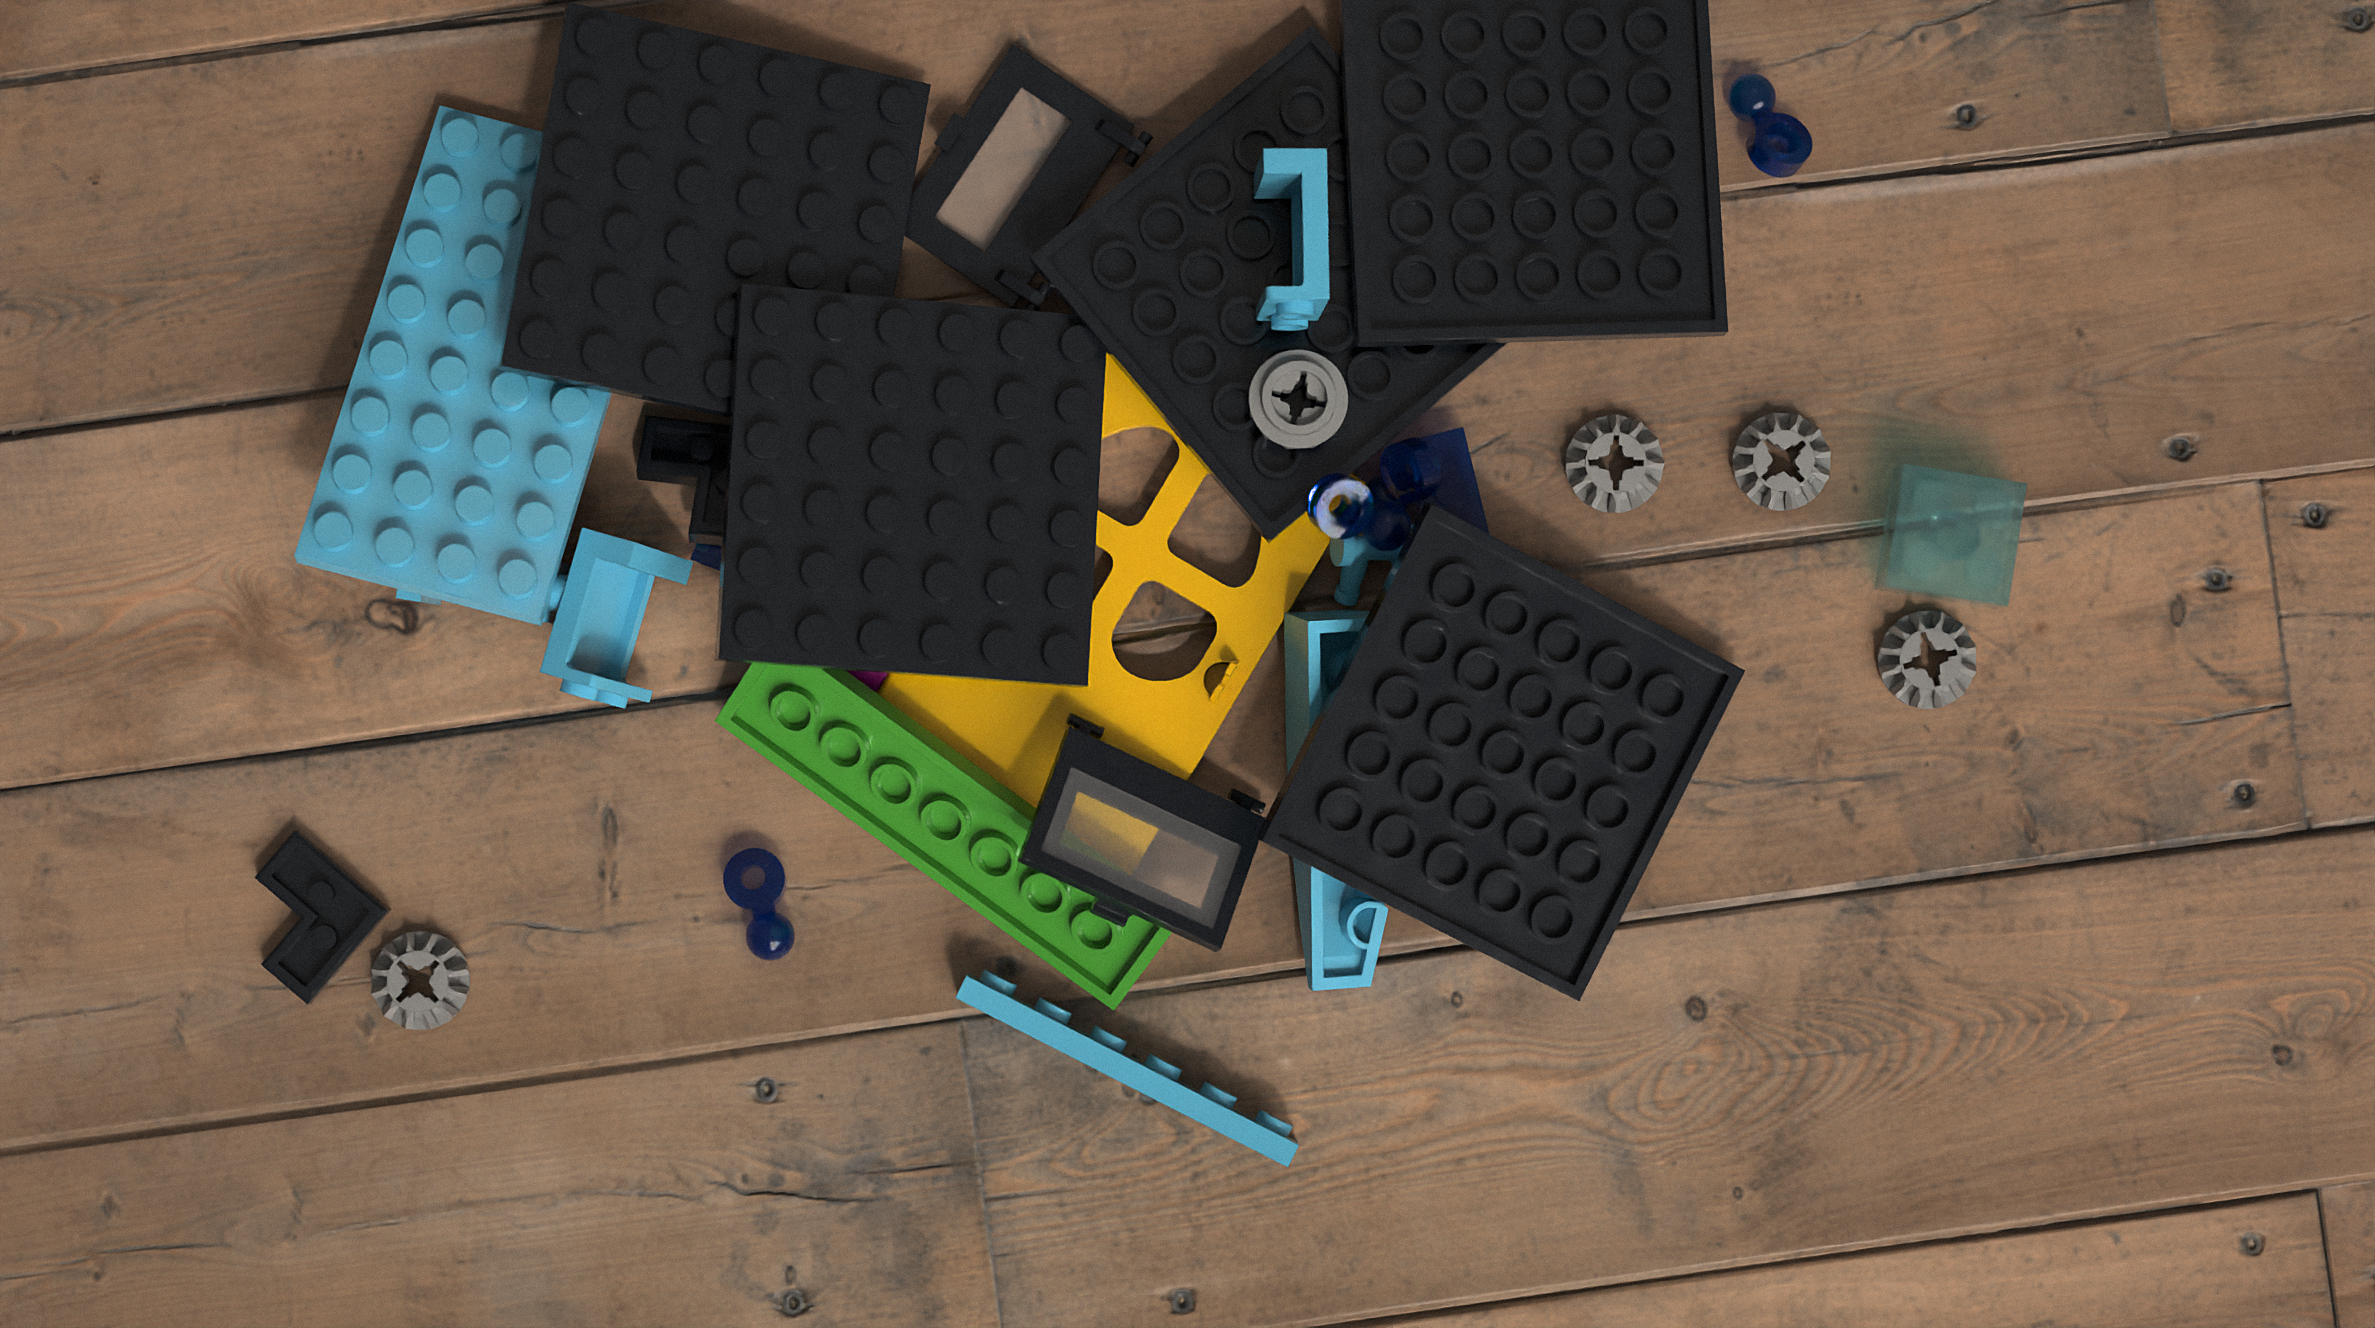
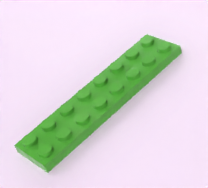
M752 663L715 719V722L1113 1011L1172 933L1135 915L1128 918L1124 927L1090 913L1094 896L1018 862L1017 859L1036 808L846 670ZM1063 829L1058 845L1130 877Z

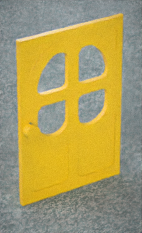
M1106 352L1102 439L1129 429L1153 427L1173 437L1178 444L1180 452L1174 468L1144 518L1138 524L1126 526L1101 511H1097L1096 546L1106 551L1112 557L1113 568L1092 602L1088 686L1079 688L888 673L876 693L1034 808L1038 806L1064 733L1069 727H1072L1066 724L1070 713H1074L1104 727V733L1098 740L1188 781L1283 623L1284 613L1290 611L1329 546L1333 531L1339 529L1363 489L1365 482L1351 474L1273 541L1268 543L1261 535L1258 561L1251 578L1240 587L1233 588L1222 584L1178 558L1168 548V539L1202 481L1209 473ZM1154 581L1160 583L1209 612L1216 620L1217 633L1201 662L1192 672L1181 678L1169 681L1141 679L1126 671L1114 654L1112 637L1115 627L1138 588L1146 582ZM1078 792L1064 826L1066 831L1130 877L1158 832V829Z

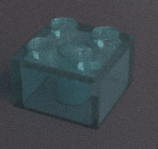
M1903 464L1894 468L1874 590L1993 609L2007 607L2027 483Z

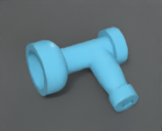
M1414 524L1398 525L1393 529L1390 536H1354L1350 529H1335L1330 539V557L1335 566H1342L1340 583L1336 586L1334 599L1342 605H1356L1360 595L1359 587L1365 577L1369 560H1387L1393 566Z

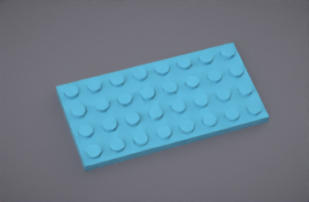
M439 106L294 554L297 563L516 620L542 625L612 393L498 370L541 140V131Z

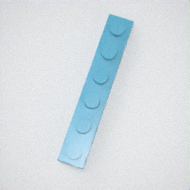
M984 969L980 978L970 973L966 975L955 997L956 999L1286 1167L1289 1166L1299 1147L1298 1141L1288 1136L1293 1127L1291 1124L1261 1109L1255 1119L1233 1108L1238 1099L1236 1096L1205 1081L1200 1091L1178 1080L1182 1072L1181 1068L1154 1054L1149 1053L1145 1063L1123 1052L1127 1044L1126 1040L1099 1026L1094 1025L1090 1035L1068 1024L1072 1016L1071 1012L1044 998L1039 997L1035 1007L1013 996L1017 987L1016 984L989 970Z

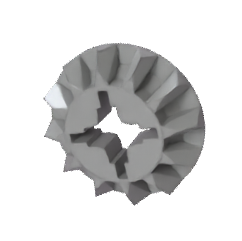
M1307 350L1281 352L1268 359L1258 369L1249 388L1250 417L1254 420L1264 438L1270 439L1286 449L1314 448L1332 437L1346 416L1348 408L1346 383L1336 366L1322 355ZM1300 375L1305 376L1303 386H1306V397L1315 400L1316 404L1324 405V408L1315 406L1314 409L1304 408L1300 417L1297 418L1295 425L1290 424L1292 416L1289 415V404L1280 401V398L1271 396V394L1291 393L1295 384H1298Z
M1771 413L1753 421L1740 434L1732 456L1734 477L1741 491L1755 504L1776 511L1793 510L1815 499L1830 477L1831 450L1820 428L1802 418L1799 414ZM1765 440L1771 447L1775 445L1781 451L1790 446L1793 448L1798 443L1801 444L1802 448L1797 451L1798 456L1792 462L1797 470V476L1801 479L1800 482L1794 476L1790 477L1784 471L1775 476L1771 475L1766 480L1761 477L1768 471L1767 467L1773 461L1772 456L1768 452L1769 448L1764 443Z
M1618 414L1593 419L1580 428L1572 438L1565 457L1566 476L1574 493L1588 506L1607 513L1627 512L1645 503L1658 489L1665 464L1658 438L1640 420ZM1613 437H1617V446L1620 447L1622 457L1631 458L1632 461H1641V466H1633L1632 469L1622 471L1620 480L1617 482V490H1613V480H1610L1608 470L1599 469L1598 466H1589L1588 461H1597L1598 458L1609 455L1610 446L1613 445Z
M1914 612L1900 618L1885 633L1879 647L1878 668L1887 689L1901 702L1921 709L1940 708L1952 703L1965 694L1966 689L1977 673V646L1966 631L1964 624L1943 612ZM1920 633H1923L1925 642L1929 643L1932 650L1952 651L1953 656L1945 658L1944 662L1936 665V686L1934 685L1933 678H1929L1925 669H1915L1914 667L1904 669L1903 666L1904 663L1911 662L1912 658L1921 654L1920 644L1922 640Z
M417 931L395 938L383 947L371 967V995L376 1000L383 1016L405 1029L427 1030L447 1023L461 1010L469 993L470 972L465 957L455 944L436 933ZM437 961L439 965L433 970L434 974L431 976L429 983L434 989L433 993L439 1000L436 1001L432 996H427L423 992H417L403 1000L400 996L406 991L404 988L409 984L410 979L405 974L406 969L400 963L403 962L406 966H412L416 970H421L426 966H432Z

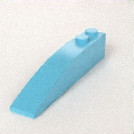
M1329 610L1284 613L1287 775L1370 611ZM1293 857L1308 989L1319 991L1370 987L1388 908L1385 906V903Z

